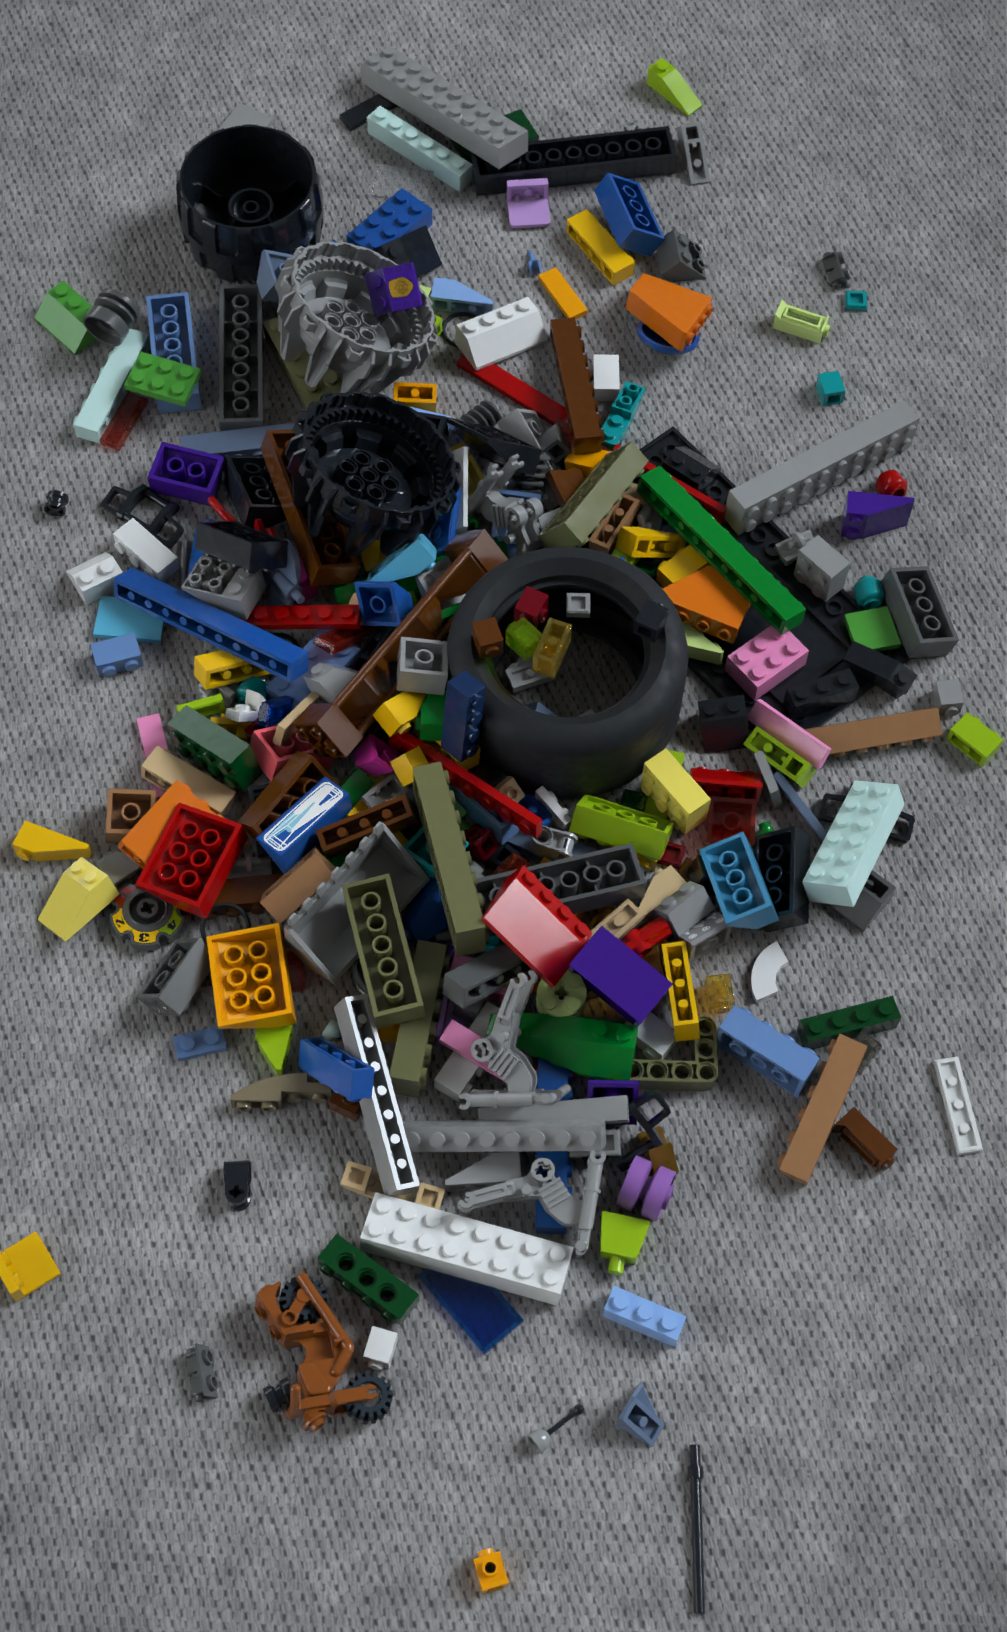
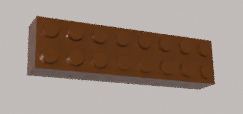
M267 430L260 449L311 586L353 584L361 566L357 556H348L344 551L348 536L346 527L334 521L321 537L314 538L308 530V503L300 508L293 505L291 474L287 470L290 461L286 458L285 451L290 439L295 437L296 434L292 430Z

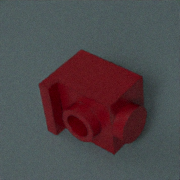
M472 825L469 830H464L466 841L469 842L466 851H469L470 855L485 862L500 846L492 830L489 828L485 830ZM483 843H484V844H487V845L482 849L481 845H482Z

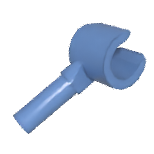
M529 251L530 261L528 262L530 275H533L532 272L535 270L541 273L540 260L535 259L533 252Z

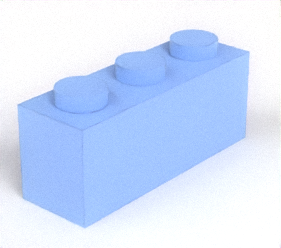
M613 1286L602 1317L675 1347L687 1316Z

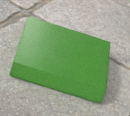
M888 606L844 615V621L851 642L856 641L877 652L900 648L901 642Z

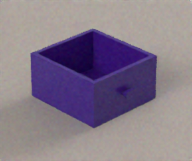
M602 925L572 960L568 969L571 973L579 974L588 989L633 1026H639L673 985V983Z

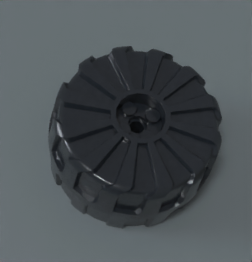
M253 124L234 126L209 134V136L202 139L196 145H193L185 154V159L176 177L178 216L185 243H190L194 260L202 268L207 266L217 272L218 278L228 282H234L235 279L247 280L250 284H257L263 250L293 255L296 248L300 246L306 248L308 245H316L321 242L324 204L319 175L316 172L314 158L309 150L290 134L279 129L276 130Z

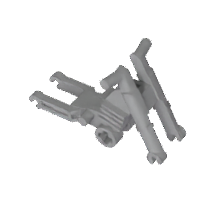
M518 454L511 456L501 471H496V468H498L497 463L489 466L487 475L478 483L476 490L468 499V519L476 511L478 514L482 513L487 520L494 523V527H506L509 534L504 536V541L506 544L515 543L517 547L516 556L535 549L548 548L539 537L540 524L537 522V518L543 514L541 501L535 497L525 501L523 498H505L500 494V491L508 485L510 478L516 470L524 466V461H517L519 458Z
M530 970L528 972L531 979H528V976L524 973L518 974L520 982L516 978L510 979V984L495 1019L491 1034L477 1039L471 1046L473 1058L479 1062L487 1061L489 1063L487 1067L492 1069L503 1081L505 1080L508 1087L500 1090L475 1088L470 1093H462L458 1097L459 1099H465L466 1103L459 1105L460 1109L465 1110L470 1107H495V1109H500V1107L553 1104L554 1101H559L570 1093L571 1087L568 1084H564L556 1090L535 1089L537 1074L528 1061V1057L516 1047L517 1037L522 1033L519 1028L520 1019L533 985L538 980V975L535 971Z
M594 1150L591 1151L587 1160L588 1168L585 1187H583L584 1192H581L582 1200L572 1197L561 1181V1178L554 1176L555 1167L551 1160L539 1158L533 1162L529 1174L524 1177L510 1179L504 1183L466 1192L465 1202L459 1200L458 1209L463 1214H469L473 1210L502 1202L539 1200L545 1212L559 1224L565 1227L578 1226V1238L572 1252V1258L579 1259L588 1250L597 1199L599 1198L598 1194L601 1193L599 1187L606 1154L602 1152L600 1158L596 1159V1152ZM538 1168L548 1171L545 1178L541 1174L536 1175Z

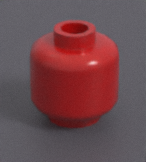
M893 469L882 472L875 483L876 490L879 494L904 497L908 488L906 480L898 471Z

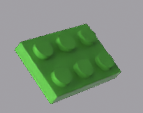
M141 352L124 386L125 390L186 407L202 373L200 368Z

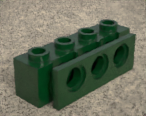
M337 1233L317 1257L318 1264L320 1265L319 1270L329 1278L333 1277L340 1282L339 1284L349 1293L353 1292L366 1306L376 1309L391 1324L398 1323L401 1326L420 1301L417 1292ZM344 1265L353 1266L348 1271L341 1270V1267ZM364 1280L373 1281L370 1286L361 1285ZM391 1295L394 1299L385 1302L382 1300V1297Z

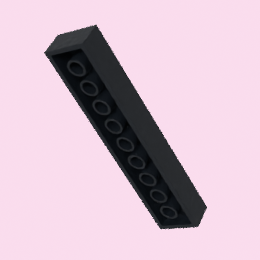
M669 126L528 142V152L500 169L470 151V163L473 164V181L476 196L507 193V180L548 178V188L601 182L607 173L626 179L675 173L677 159Z

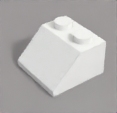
M106 552L66 571L86 605L100 599L101 596L113 593L114 578L123 573L114 557Z

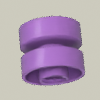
M636 1155L623 1182L616 1205L632 1211L638 1201L642 1200L645 1196L641 1208V1216L657 1222L662 1209L666 1210L675 1188L672 1184L677 1172L660 1166L654 1177H651L649 1175L652 1161Z

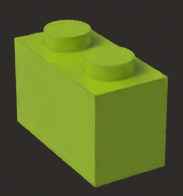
M968 712L950 729L946 739L981 767L999 751L1003 743V739L996 731L990 730L978 717L972 716Z

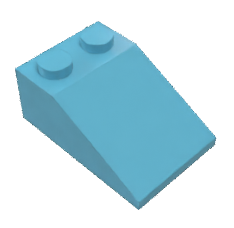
M420 534L417 539L411 540L400 549L395 550L368 573L367 581L390 582L418 575L423 570L428 572L436 564L434 561L436 560L437 550L424 534Z

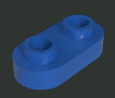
M524 793L525 797L518 804L542 818V826L550 827L552 814L534 795Z

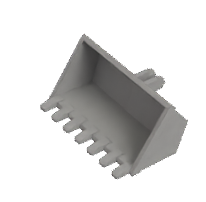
M379 821L375 825L373 833L361 840L359 848L354 853L351 851L346 856L345 863L340 868L337 866L332 871L331 878L326 883L322 882L317 887L316 894L312 898L308 897L303 902L302 909L297 914L293 913L288 918V923L284 927V944L310 970L335 984L359 958L341 885L389 873L400 913L430 879L387 826Z

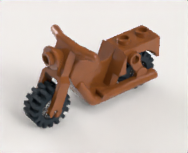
M305 1272L291 1278V1282L287 1281L284 1288H282L279 1299L280 1307L276 1301L280 1293V1281L272 1286L268 1284L261 1288L256 1296L254 1309L261 1320L264 1319L268 1324L271 1337L275 1341H279L285 1349L304 1347L306 1351L305 1360L299 1365L297 1370L299 1384L295 1383L290 1387V1405L285 1411V1416L289 1419L303 1417L304 1431L311 1430V1432H315L324 1426V1419L327 1413L332 1416L347 1414L351 1417L353 1415V1421L358 1423L359 1419L363 1420L362 1424L367 1425L368 1421H371V1424H375L377 1419L381 1421L390 1409L393 1390H390L391 1384L389 1382L385 1383L386 1378L383 1375L379 1378L377 1377V1372L369 1375V1371H364L363 1375L358 1373L355 1378L352 1377L346 1389L334 1391L351 1362L354 1345L328 1307V1297L325 1294L326 1289L324 1286L320 1287L321 1282L318 1279L316 1282H313V1277H308ZM301 1390H302V1393H303V1395H304V1399H302V1400H301Z

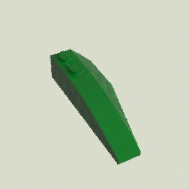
M491 1013L486 1036L491 1034L498 1013ZM540 1013L522 1014L519 1025L522 1033L517 1037L516 1047L528 1052V1055L548 1060L557 1067L562 1066L570 1069L572 1073L579 1076L601 1080L630 1081L638 1026L574 1016L554 1017Z

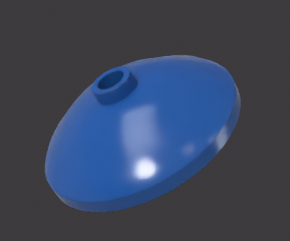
M642 321L638 323L637 334L644 344L659 353L667 355L688 353L698 346L700 339L698 333L697 336L693 337L691 345H687L681 352Z

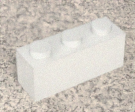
M134 518L113 533L114 546L117 551L128 555L130 562L135 567L140 566L145 574L164 582L180 569L178 557Z

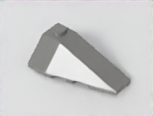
M516 408L497 422L500 430L541 449L539 436L546 429L536 411ZM550 460L544 461L549 466L548 469L541 471L546 474L549 470H562L559 462L554 464Z

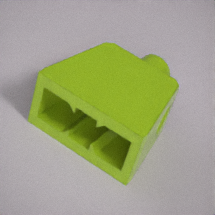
M602 1211L600 1222V1258L610 1260L607 1271L609 1274L622 1276L625 1263L635 1265L649 1229V1220Z

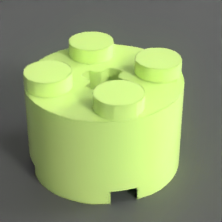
M567 970L553 988L541 979L537 988L536 998L538 1013L554 1017H581L585 1010L587 996L586 986L582 977Z

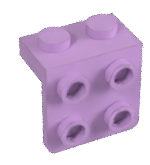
M548 178L507 180L506 198L510 227L515 229L549 226Z

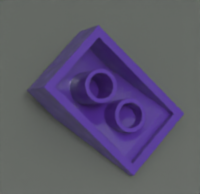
M848 491L842 513L841 537H847L850 540L864 539L907 526L915 498Z

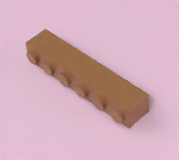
M938 707L804 729L830 747L831 751L829 754H832L833 758L847 756L846 751L855 750V754L869 752L868 748L877 746V750L891 748L892 743L899 742V746L911 745L915 739H921V742L934 741L935 736L942 735Z
M839 1034L837 1040H831L827 1049V1053L830 1054L827 1062L822 1061L817 1075L821 1077L817 1085L812 1083L807 1097L810 1098L807 1107L802 1106L798 1114L797 1120L801 1122L797 1130L792 1128L787 1142L790 1143L787 1153L782 1151L776 1164L780 1166V1174L807 1186L866 1053L867 1045L842 1034Z

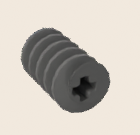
M483 400L479 405L469 410L467 414L462 415L459 420L493 427L496 425L495 420L498 422L502 419L498 408L491 401Z
M541 451L535 475L525 474L523 480H516V483L521 488L514 490L541 494L542 491L537 487L543 486L544 483L539 478L546 477L545 473L541 470L548 469L549 466L544 461H550L551 457Z

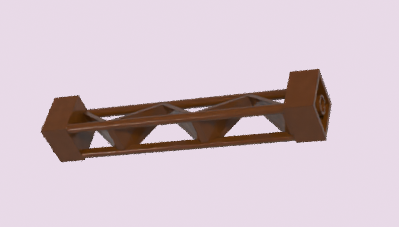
M485 529L459 532L443 550L452 564L332 703L309 704L293 723L298 729L299 736L311 744L312 750L319 757H347L361 741L365 732L376 721L373 714L377 709L400 692L397 691V682L392 688L390 687L388 663L397 660L401 637L444 641L449 634L454 615L443 627L440 602L466 594L488 571L508 560ZM368 715L357 729L350 722V720Z

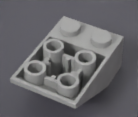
M201 555L181 588L222 611L247 620L267 586L262 570H258V573H248L244 571V568L232 567L229 562L217 561V558Z

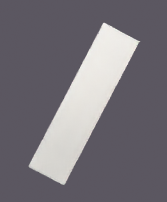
M951 1057L934 1060L933 1064L957 1156L982 1152L983 1147L959 1058Z

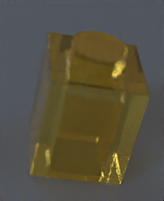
M730 974L706 976L704 988L708 1011H715L717 1014L728 1012L733 1008L735 1002Z

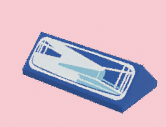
M323 777L258 835L256 840L285 874L315 846L318 847L320 845L316 833L317 829L344 819L352 810L350 795L327 777Z

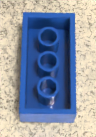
M607 173L594 192L610 225V229L616 238L617 245L623 250L627 249L639 255L643 254L651 257L665 238L640 184Z
M401 188L346 235L347 243L372 250L425 225L428 229L433 224L432 208Z

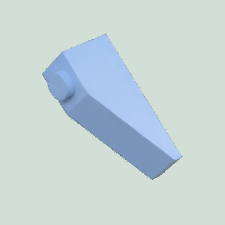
M434 277L431 292L433 310L469 312L475 315H482L493 311V300L456 280Z

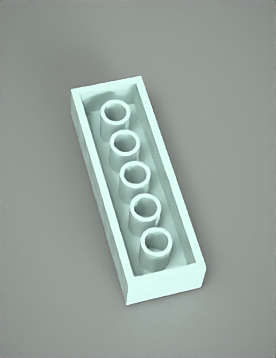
M854 781L802 881L810 902L854 907L905 805L898 784Z

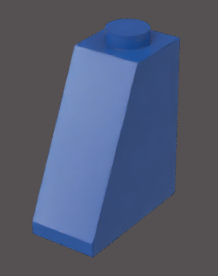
M429 877L430 881L415 896L401 918L406 940L409 943L417 944L418 940L428 941L448 926L436 878Z

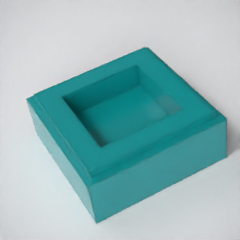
M846 290V311H867V291Z

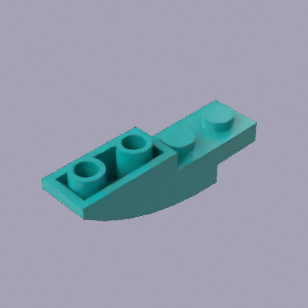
M628 381L625 382L611 407V413L601 428L604 430L605 442L601 443L602 448L613 451L617 444H622L646 391L645 387Z

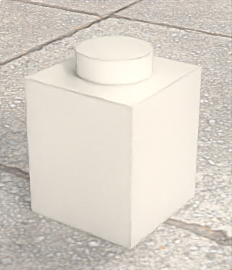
M372 1326L363 1355L364 1362L368 1363L367 1366L378 1371H382L383 1367L390 1368L398 1341V1333Z

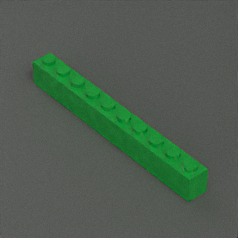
M658 466L640 475L636 491L781 635L802 623L806 612L803 604L786 587L782 586L661 466Z

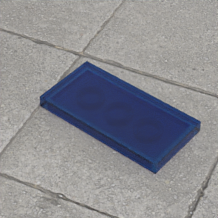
M427 1268L417 1275L419 1280L483 1355L487 1354L524 1322L523 1318L495 1287Z

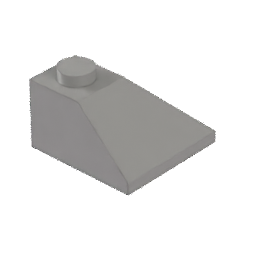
M319 662L303 677L310 692L314 691L319 694V700L332 703L358 671L340 665Z

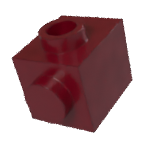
M527 586L515 606L514 621L518 622L521 626L536 629L539 622L543 623L547 617L549 595Z

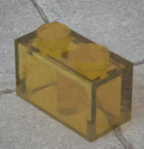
M549 617L533 655V672L555 679L571 641V624Z

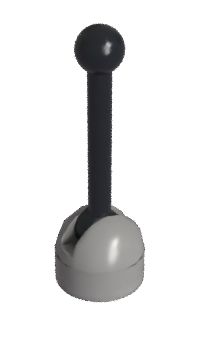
M581 1404L575 1405L571 1413L548 1431L538 1429L530 1433L527 1439L536 1452L540 1454L547 1449L550 1444V1435L574 1416L581 1415L584 1412V1407Z

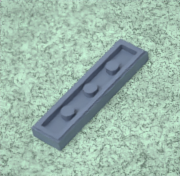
M776 772L773 776L777 786L821 843H823L827 831L781 772Z

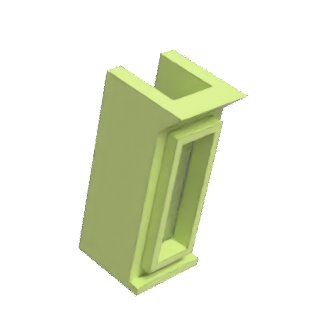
M783 299L776 311L773 329L819 344L823 337L827 338L831 326L827 325L828 315L824 317L787 305Z

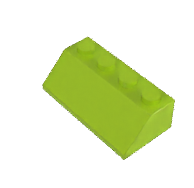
M585 794L576 804L569 831L582 839H588V837L595 839L597 843L604 846H620L632 843L636 853L642 854V857L647 860L655 861L656 859L660 860L663 856L675 822Z

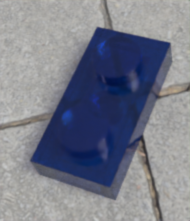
M285 695L262 702L258 710V725L268 727L280 723L292 711L294 698Z

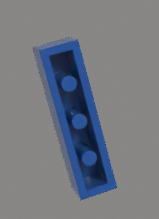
M323 1037L300 1039L298 1068L306 1072L308 1076L319 1080L321 1084L332 1088L333 1092L340 1093L348 1101L359 1102L363 1098L372 1097L375 1068Z

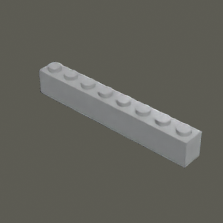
M368 995L344 997L334 1007L345 1051L375 1068L372 1097L363 1098L359 1103L384 1195L391 1197L406 1195L419 1187L420 1184Z
M605 1119L406 1121L403 1124L410 1152L602 1151L606 1145Z

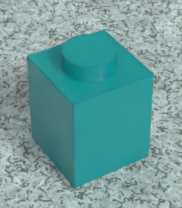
M839 371L818 374L815 387L822 407L843 403L846 390Z

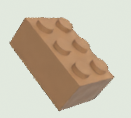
M315 846L262 894L260 903L279 924L284 920L288 922V918L293 913H298L297 910L308 897L312 898L316 894L317 887L322 882L326 883L331 878V873L335 866Z

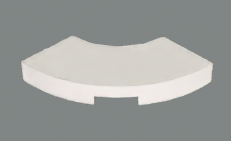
M777 941L766 947L753 965L750 987L755 1003L778 993L775 983L776 975L781 968L787 965L788 960Z

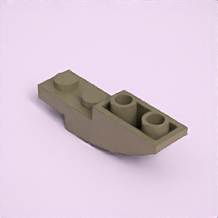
M292 1073L254 1082L233 1093L230 1101L232 1108H236L238 1111L247 1112L251 1111V1108H261L264 1112H274L276 1108L282 1109L283 1099H287L290 1103H300L302 1099L312 1100L314 1103H326L333 1095V1089L319 1082H309L307 1073Z

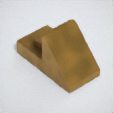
M661 1126L655 1127L664 1145L652 1148L644 1155L647 1160L652 1161L651 1172L653 1177L660 1166L671 1169L678 1174L679 1170L672 1143H667ZM646 1131L638 1133L636 1136L640 1145L650 1139Z

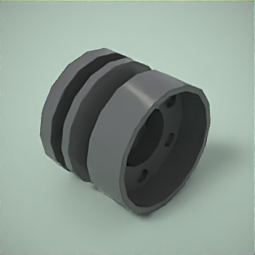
M105 288L101 290L98 298L95 299L94 306L90 307L83 317V324L96 339L110 346H119L128 335L129 329L134 326V322L139 318L140 312L135 303L126 295L114 289Z

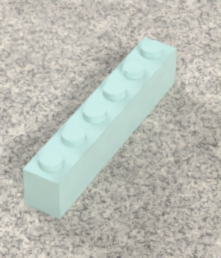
M379 106L367 116L368 134L458 192H461L473 180V164L382 106Z
M129 329L123 343L115 346L114 350L109 352L106 365L101 367L98 380L92 384L88 398L83 401L79 415H76L73 420L76 437L101 443L128 390H125L124 384L141 352L148 353L151 348L149 334Z

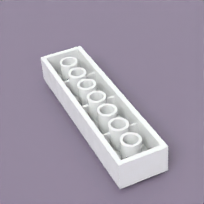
M375 1192L360 1236L361 1251L556 1306L559 1305L573 1252V1247L377 1192Z

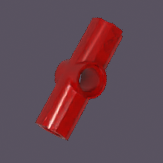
M659 916L641 929H633L621 939V942L643 958L652 950V947L671 936L672 931L666 920Z

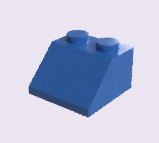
M354 582L363 625L398 626L414 608L411 594L396 582Z

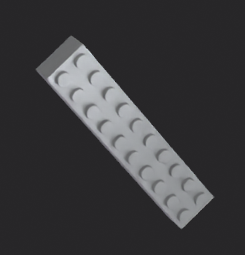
M386 47L361 62L363 84L496 168L500 169L528 152V130L393 47Z
M902 401L729 490L725 520L740 535L744 532L752 531L763 522H769L780 513L788 512L791 507L797 504L805 503L814 495H821L826 489L841 484L843 480L857 476L862 470L874 467L879 461L891 458L900 450L908 449L913 443L912 440L917 431L920 418L905 401Z

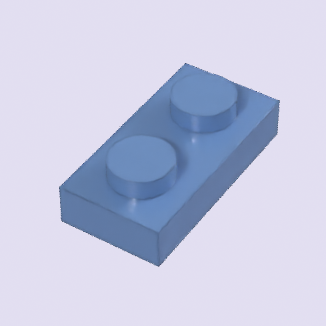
M218 1026L173 1036L179 1062L227 1050L223 1029H219Z

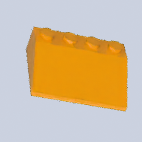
M279 923L206 936L219 1029L276 1028L296 1024L284 934Z

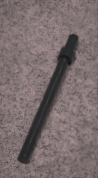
M692 1444L689 1445L690 1466L687 1467V1474L691 1485L694 1614H705L701 1479L704 1478V1471L700 1460V1445Z

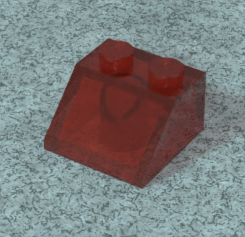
M710 796L711 802L708 810L706 843H716L744 831L750 846H754L757 799Z

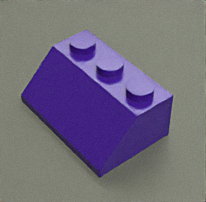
M161 442L147 477L150 490L154 493L211 506L207 500L210 496L217 498L219 493L224 457Z

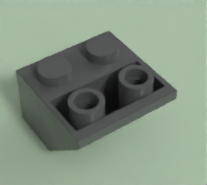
M674 229L664 236L665 240L656 250L661 275L672 282L706 279L705 264L702 260L700 245L689 240L684 234H680Z
M872 870L854 907L834 904L826 905L864 932L890 902L896 887Z

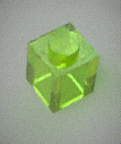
M522 617L507 627L505 643L526 661L543 647V634Z

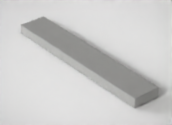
M627 1095L554 1101L553 1104L500 1107V1109H495V1107L478 1108V1120L605 1119V1124L629 1122Z

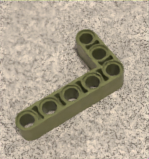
M706 1015L698 1017L699 1028H706L709 1033L699 1031L700 1039L691 1040L692 1061L634 1059L632 1071L636 1073L637 1077H631L630 1081H639V1089L710 1090L718 1076L716 1023L713 1018ZM705 1050L710 1056H703L699 1051ZM658 1072L662 1077L654 1078L650 1073ZM675 1073H683L686 1078L680 1079ZM706 1073L711 1079H703L700 1074Z

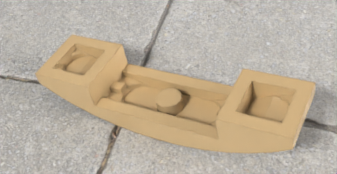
M351 1161L347 1162L340 1186L371 1199L374 1198L375 1192L384 1194L378 1172L372 1171L371 1167ZM421 1182L420 1186L409 1194L396 1196L395 1198L439 1210L445 1189Z

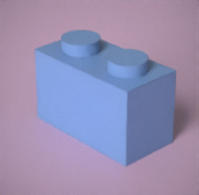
M135 633L91 643L99 677H111L117 672L125 670L135 671L139 667L144 666Z

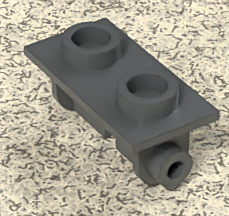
M833 245L834 252H826L822 258L825 270L829 272L827 276L830 286L837 290L841 288V285L846 284V287L849 288L847 280L850 279L847 268L842 267V264L845 263L841 252L837 253Z
M196 1343L195 1347L187 1349L185 1359L188 1374H198V1376L189 1379L192 1397L195 1398L196 1402H202L206 1400V1396L218 1398L217 1389L219 1383L213 1372L214 1356L212 1351L209 1349V1346Z

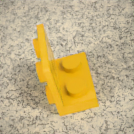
M33 1232L0 1252V1277L15 1302L61 1275L60 1270L37 1232Z

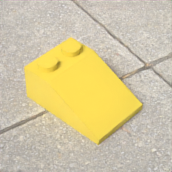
M80 857L63 872L38 917V921L66 942L119 895V892L107 874L83 857Z

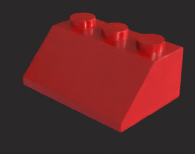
M706 767L690 768L689 775L711 798L710 804L757 808L762 791L761 773H754L752 771L737 772L729 769L712 770Z

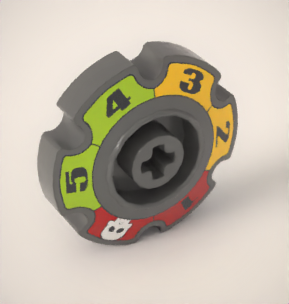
M128 882L118 890L119 895L111 902L113 909L116 910L110 914L114 932L123 942L130 939L132 948L138 950L160 949V943L163 941L174 942L181 935L187 923L185 916L182 915L186 913L185 911L137 887L136 884L131 885Z

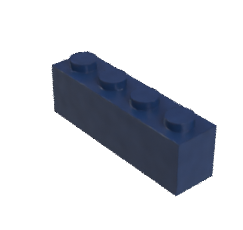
M465 670L447 682L441 748L460 763L468 757H473L479 749L478 743L481 733L480 727L486 688L485 685Z

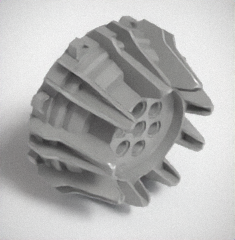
M344 241L321 242L316 245H308L306 248L300 246L296 248L293 257L287 258L274 285L279 295L277 313L278 331L280 332V353L282 359L289 362L306 349L310 354L304 379L308 386L311 388L316 387L326 372L331 369L343 374L340 393L350 391L364 392L369 388L371 394H374L376 392L380 393L402 376H412L416 369L423 367L430 355L429 348L433 349L437 342L438 330L434 324L436 317L432 308L433 302L420 288V285L419 290L423 306L388 316L374 317L364 274L382 268L397 266L398 264L373 250Z

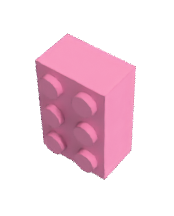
M771 625L728 655L725 671L755 701L806 664L809 650L790 631L781 635Z

